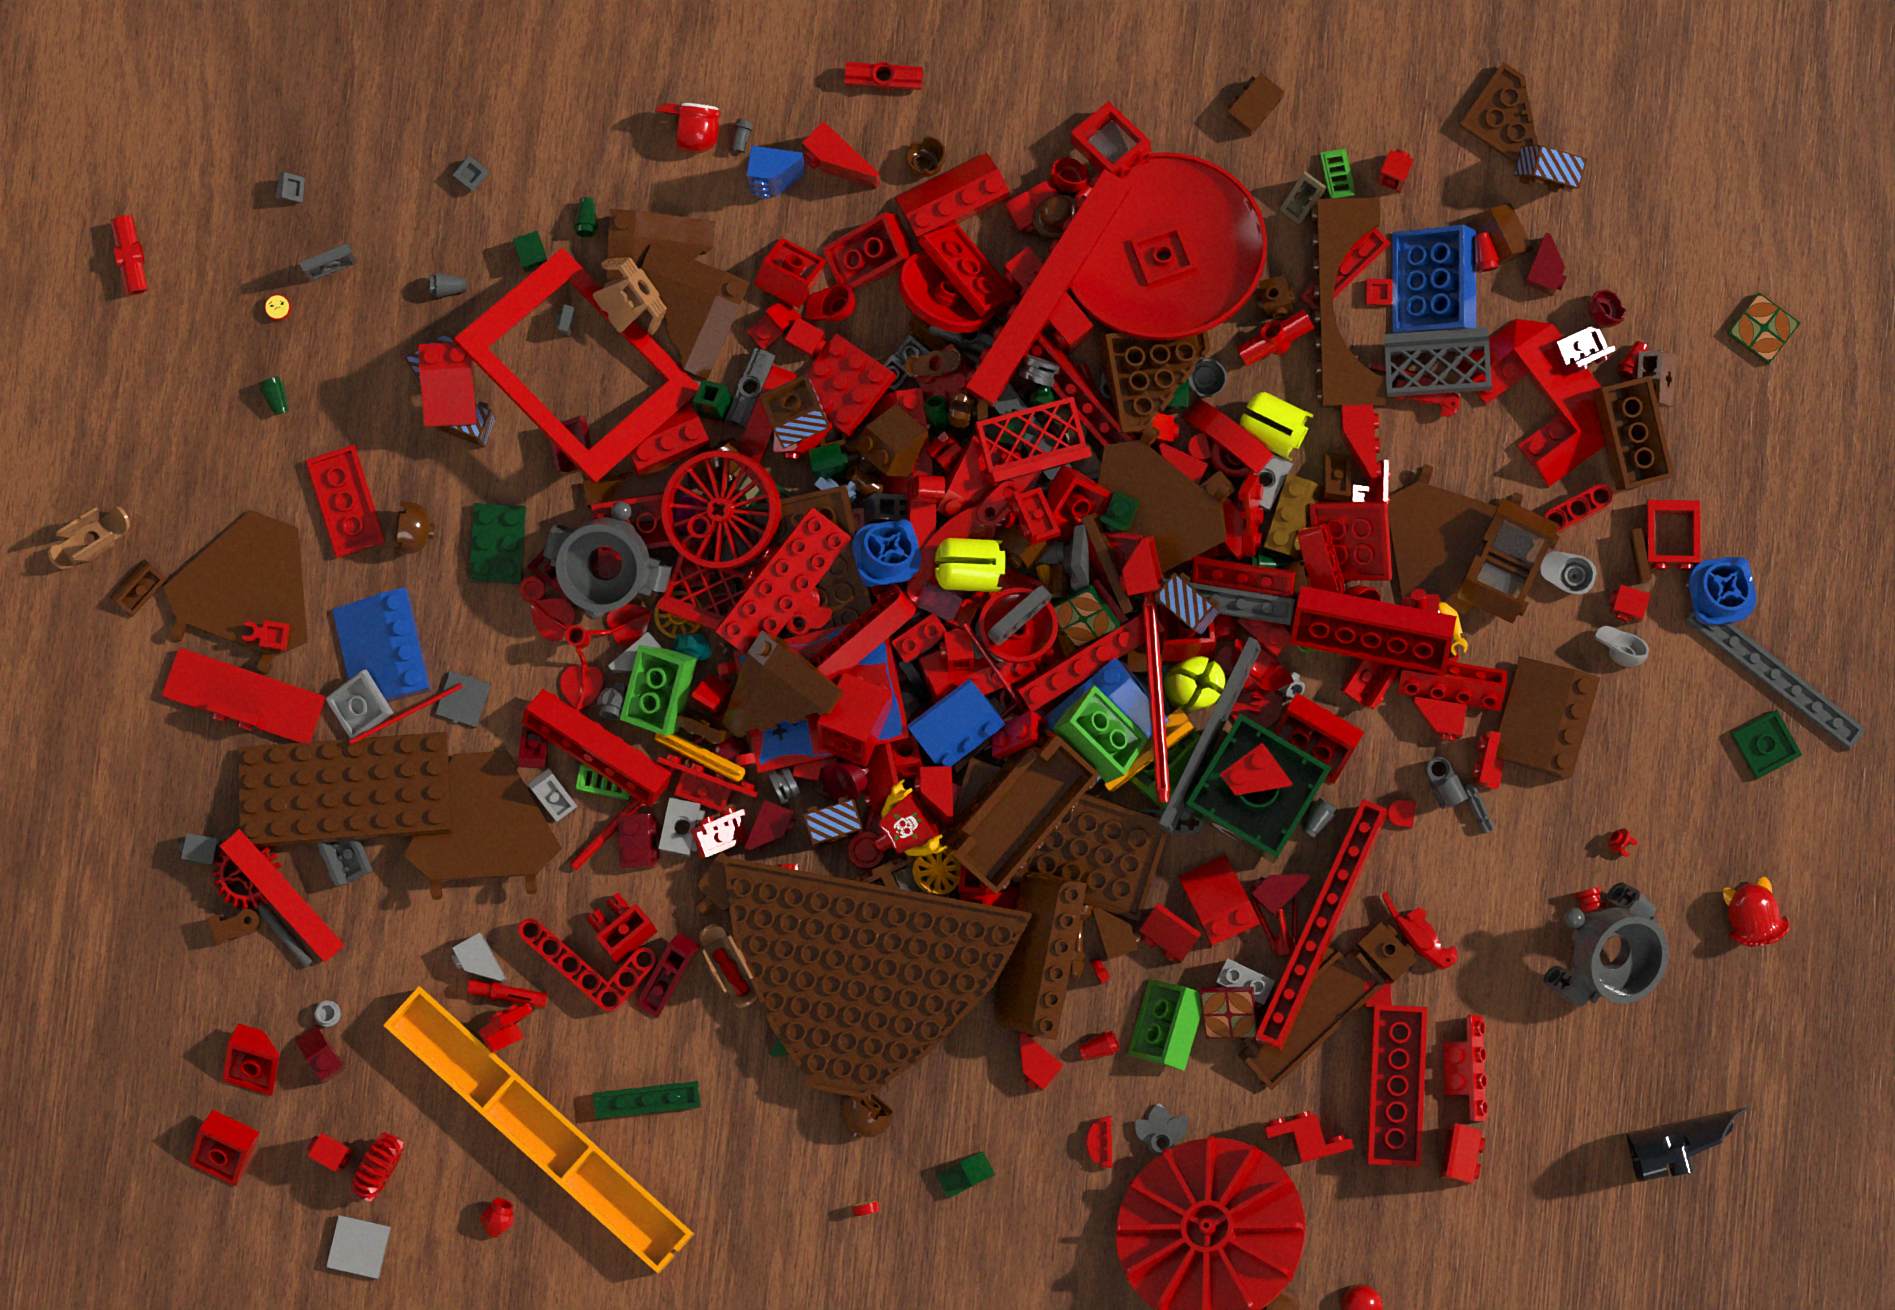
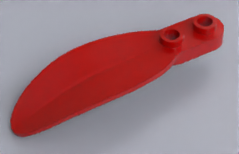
M1001 481L978 505L967 508L953 516L929 538L920 551L922 561L917 574L907 581V595L912 602L925 603L946 591V589L939 585L935 577V568H939L940 565L935 563V555L943 540L947 538L993 539L997 524L1010 512L1009 501H1011V496H1003V491L1006 488H1010L1012 491L1018 490L1019 494L1022 493L1021 488L1015 481ZM988 507L994 508L992 516L985 515V510Z

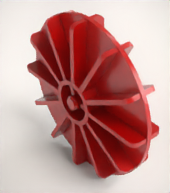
M1208 1136L1204 1139L1179 1144L1169 1150L1167 1148L1163 1149L1162 1154L1147 1164L1134 1181H1130L1128 1184L1129 1189L1124 1196L1119 1210L1117 1226H1115L1116 1245L1122 1269L1129 1283L1138 1295L1155 1310L1263 1309L1277 1298L1289 1282H1292L1304 1249L1306 1237L1305 1213L1300 1195L1293 1181L1280 1164L1268 1154L1255 1146L1237 1140Z

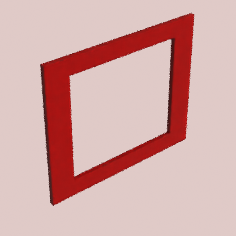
M562 247L457 335L453 341L595 484L696 395L699 386L633 321L623 332L619 333L667 381L661 388L590 450L541 403L491 352L489 347L567 281L609 321L608 313L601 310L593 298V293L603 288Z

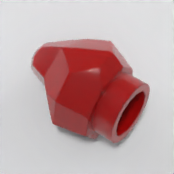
M503 1198L493 1199V1202L481 1215L480 1221L484 1230L492 1238L500 1237L506 1229L514 1224L513 1204Z

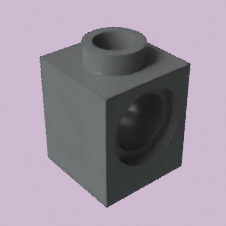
M186 833V838L181 839L179 854H182L181 859L184 861L215 866L214 861L218 860L221 841L217 838Z

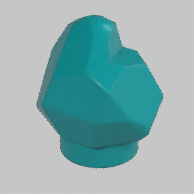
M695 632L683 635L679 633L674 641L673 650L698 658L697 661H705L711 656L712 649L703 634Z

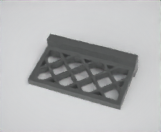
M1488 327L1384 334L1387 397L1492 390ZM1484 349L1485 355L1478 362L1468 356L1473 350ZM1454 351L1459 357L1452 364L1442 358L1446 352ZM1422 353H1428L1433 357L1425 366L1416 360ZM1402 355L1407 360L1398 368L1391 362V356ZM1463 360H1466L1473 366L1465 375L1456 368ZM1437 361L1447 368L1440 376L1429 370ZM1411 363L1421 369L1413 378L1404 372ZM1479 370L1486 376V382L1475 383L1470 377ZM1451 371L1461 378L1456 384H1448L1443 379ZM1425 373L1435 380L1429 386H1422L1417 382ZM1399 375L1408 381L1403 388H1392V382Z

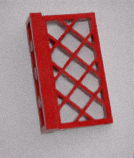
M1074 397L974 423L987 469V474L985 475L988 484L1092 457L1090 446H1086ZM1068 403L1070 416L1065 422L1055 416V413L1060 405ZM1052 407H1053L1051 413H1050L1049 411L1045 410V409H1048V408H1052ZM1037 411L1048 416L1042 428L1030 422ZM1029 414L1027 419L1022 417V415ZM1014 417L1024 422L1018 435L1006 428L1010 419ZM1052 419L1064 426L1058 438L1046 431ZM1005 420L1003 425L997 423L999 421ZM992 424L1000 429L994 441L985 437L984 425ZM1027 426L1040 432L1034 444L1022 438ZM1067 429L1076 433L1078 444L1070 446L1062 441ZM1003 432L1015 438L1009 451L997 444ZM1043 435L1055 441L1049 452H1045L1037 447ZM1019 441L1031 448L1027 457L1023 459L1013 454ZM1059 444L1064 447L1061 449H1057ZM994 448L1006 454L1001 465L993 466L991 454ZM1034 451L1040 453L1038 455L1032 456ZM1010 457L1016 460V461L1008 462L1009 459H1010Z
M680 554L663 599L660 598L657 608L716 631V628L725 618L722 616L718 606L728 601H732L734 606L736 604L735 598L743 595L747 590L744 589L732 594L728 581L737 577L743 580L745 574L733 569L718 570L722 580L709 586L704 573L711 569H702L701 566L696 564L698 571L685 577L682 567L686 558ZM724 573L730 574L731 576L726 578ZM700 575L705 588L692 593L687 581ZM684 583L689 595L680 600L671 597L674 587ZM724 584L729 597L716 602L711 589ZM708 592L713 604L702 609L698 607L694 597ZM691 599L693 605L686 603V601ZM715 608L716 613L710 612L709 610Z

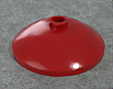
M1019 587L1005 589L992 596L981 611L979 618L980 637L985 647L994 656L1010 663L1034 661L1047 653L1055 642L1058 632V619L1055 609L1050 602L1019 628L1023 631L1022 634L1016 635L1014 633L998 646L987 636L996 623L1034 590Z

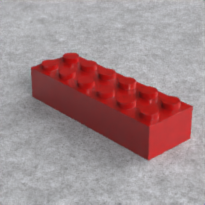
M1301 586L1290 645L1445 675L1457 616Z
M1376 1004L1372 1007L1366 1165L1421 1167L1428 1007Z

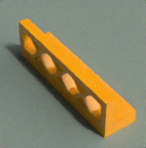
M1181 707L1168 716L1170 722L1165 725L1167 751L1197 729ZM1152 737L1146 742L1124 776L1105 783L1109 791L1114 792L1154 761Z

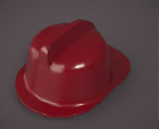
M844 760L824 766L821 769L820 778L824 789L834 800L838 801L839 798L845 796L848 797V800H856L868 785L866 774L870 769L869 767L862 768L859 764Z

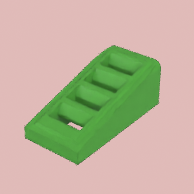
M1346 148L1321 152L1320 157L1328 199L1355 198L1356 194ZM1330 158H1342V161L1328 164L1327 159ZM1343 166L1344 171L1330 173L1329 169ZM1345 176L1346 180L1332 182L1331 178ZM1347 185L1346 190L1334 191L1333 187Z
M580 764L576 784L577 791L629 800L630 794L623 789L621 793L617 792V785L612 783L611 791L606 790L608 779L602 777L601 788H596L598 773L585 764ZM591 772L590 786H585L587 773Z

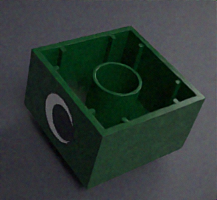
M1240 714L1188 799L1184 811L1274 864L1324 782L1331 767ZM1263 743L1293 785L1287 788L1283 787L1235 796L1220 776V773Z

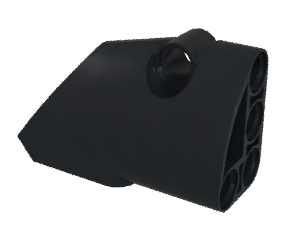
M1751 1106L1628 1132L1627 1141L1637 1182L1669 1176L1666 1164H1669L1671 1177L1695 1172L1692 1156L1723 1143L1724 1137L1729 1135L1733 1129V1121L1745 1111L1752 1110Z

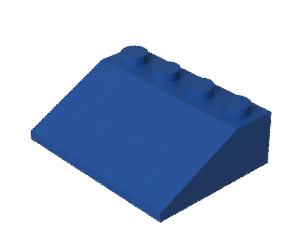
M1466 225L1392 232L1393 334L1476 328V267L1474 266L1473 237L1476 235V230Z
M405 587L379 593L332 609L348 680L362 670L367 669L387 702L432 692L409 591Z
M1117 658L1112 659L1044 717L1047 719V726L1045 728L1055 733L1052 729L1063 713L1089 688L1095 685L1148 738L1152 737L1150 695L1127 665ZM1165 715V725H1166L1168 722H1170V720H1169L1168 717ZM1100 776L1097 777L1096 783L1102 779Z

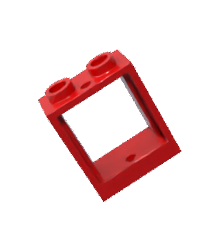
M1647 500L1645 503V548L1648 564L1652 566L1653 570H1666L1668 566H1678V570H1693L1694 566L1701 562L1700 500ZM1655 514L1692 515V556L1655 555Z

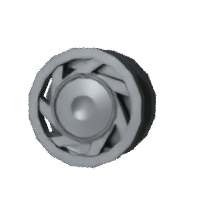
M1025 355V366L1020 369L1019 376L1045 386L1053 387L1055 382L1053 377L1055 373H1058L1060 366L1035 356Z
M788 767L767 772L782 804L788 802V798L801 796Z

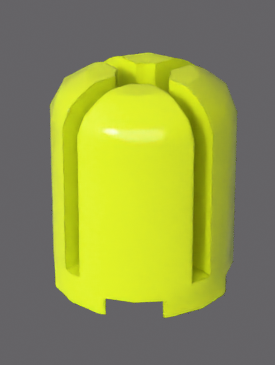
M1260 392L1251 398L1247 408L1292 430V434L1289 435L1244 413L1239 425L1268 450L1291 461L1292 458L1288 457L1293 447L1297 449L1300 447L1308 430L1304 424L1308 416L1313 418V414L1303 411L1267 392Z
M947 538L943 540L935 555V563L940 564L939 568H935V577L939 585L946 590L1000 592L1002 587H997L998 579L1001 574H1005V551L999 550V544L1002 541Z
M1197 656L1171 667L1165 675L1163 683L1165 695L1169 700L1168 703L1176 710L1181 707L1185 713L1198 712L1217 703L1221 696L1219 693L1223 692L1226 686L1225 674L1218 663L1215 661L1208 663L1209 658Z

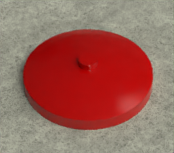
M925 250L915 253L904 263L898 278L899 292L909 309L923 321L945 331L969 333L983 329L994 318L997 311L980 317Z

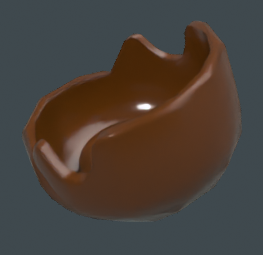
M925 136L919 142H912L905 155L907 167L917 176L930 177L937 174L945 163V146L939 139L931 136Z

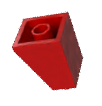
M844 672L837 684L844 693L831 713L820 716L817 722L818 748L866 767L891 709L892 691L884 685H875L865 681L861 676L850 675Z

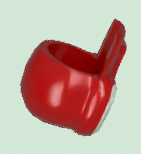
M664 103L662 106H656V112L680 115L677 133L678 149L690 153H704L714 147L719 133L720 110L717 107L695 103H683L681 105Z

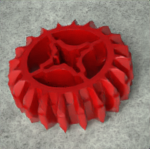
M256 847L276 870L282 867L280 862L273 863L278 858L276 853L268 856L271 847H264L262 851V847ZM219 852V856L224 860L222 863L214 861V865L220 867V871H212V875L220 877V879L215 880L213 886H222L217 891L219 896L227 893L224 902L228 904L234 898L233 907L238 908L242 901L243 909H249L250 902H252L255 909H258L259 899L267 905L269 901L260 891L256 892L257 888L250 880L247 882L245 878H240L244 874L239 868L234 873H231L230 876H227L229 866L233 861L225 853ZM244 883L249 895L236 894L229 884Z
M386 1132L377 1136L366 1155H364L353 1177L351 1192L356 1197L368 1202H372L378 1197L399 1163L404 1151V1142L395 1135Z

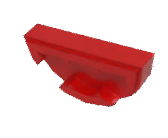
M1106 1116L1094 1122L1088 1130L1086 1147L1088 1154L1095 1163L1102 1167L1113 1169L1111 1116Z

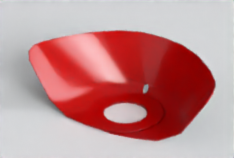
M1237 638L1235 641V664L1247 642L1240 638ZM1263 650L1260 651L1249 673L1258 678L1262 683L1248 675L1250 680L1262 689L1276 691L1294 682L1286 668Z

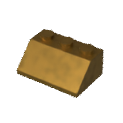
M1287 474L1263 552L1287 558L1290 561L1303 559L1298 541V531L1302 528L1311 527L1309 504L1312 502L1334 501L1323 499V486L1313 481Z

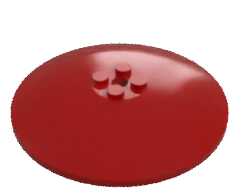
M1171 152L1150 153L1149 158L1144 163H1138L1131 169L1129 175L1123 179L1131 185V191L1069 288L1076 300L1089 314L1104 325L1120 333L1149 340L1182 339L1201 334L1222 324L1248 301L1258 286L1266 263V228L1261 211L1250 192L1237 178L1225 169L1208 160L1192 155ZM1092 179L1078 192L1074 198L1075 200L1079 201L1083 195L1088 196L1092 190L1089 187ZM1163 251L1171 255L1167 260H1159L1156 256Z

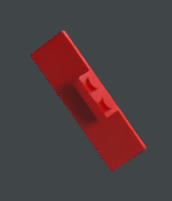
M811 507L782 545L778 547L773 544L771 548L768 546L760 555V562L757 566L750 568L746 572L742 585L747 590L716 628V632L745 655H747L761 631L777 636L851 541V536L815 508Z
M179 648L162 693L164 698L212 713L211 718L225 723L227 719L237 722V727L249 731L254 727L299 743L311 742L326 697L183 648Z

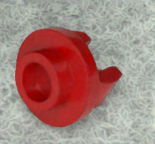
M1625 828L1614 831L1608 840V848L1612 852H1617L1625 857L1630 855L1625 851V846L1628 843L1634 846L1638 844L1634 838L1630 837V832Z

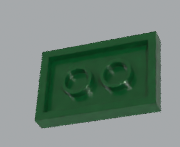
M474 503L469 568L470 582L521 583L527 515L526 506Z

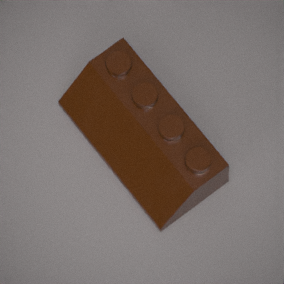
M1651 376L1593 389L1616 489H1630L1675 477Z

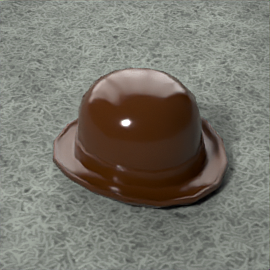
M1066 195L1048 197L1035 210L1033 217L1034 228L1041 236L1046 238H1061L1064 234V231L1061 230L1068 217L1074 218L1078 212L1075 208L1078 201Z

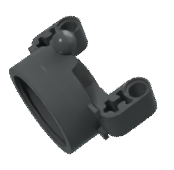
M624 501L613 504L611 508L612 517H601L586 522L576 530L563 525H555L549 531L543 556L551 559L550 566L556 567L557 579L565 595L573 603L583 608L586 617L591 620L601 618L604 612L614 611L625 606L638 593L650 596L652 590L665 592L676 565L675 560L665 556L654 555L652 558L649 557L644 541L635 531L634 526L626 522L631 516V507ZM607 546L618 552L622 560V569L617 576L603 578L593 571L590 564V556L594 549Z
M1620 882L1613 885L1607 894V900L1615 908H1609L1601 912H1590L1586 916L1580 909L1571 908L1564 915L1566 925L1569 928L1575 929L1572 935V940L1575 943L1573 954L1574 968L1572 971H1569L1559 965H1555L1545 973L1543 982L1561 999L1576 1007L1583 1006L1588 1001L1595 1004L1600 996L1612 1002L1622 1004L1638 1001L1654 990L1665 973L1669 949L1666 936L1659 925L1656 924L1658 920L1653 917L1656 912V906L1638 889ZM1619 935L1621 941L1619 954L1611 963L1603 965L1600 959V951L1608 938Z

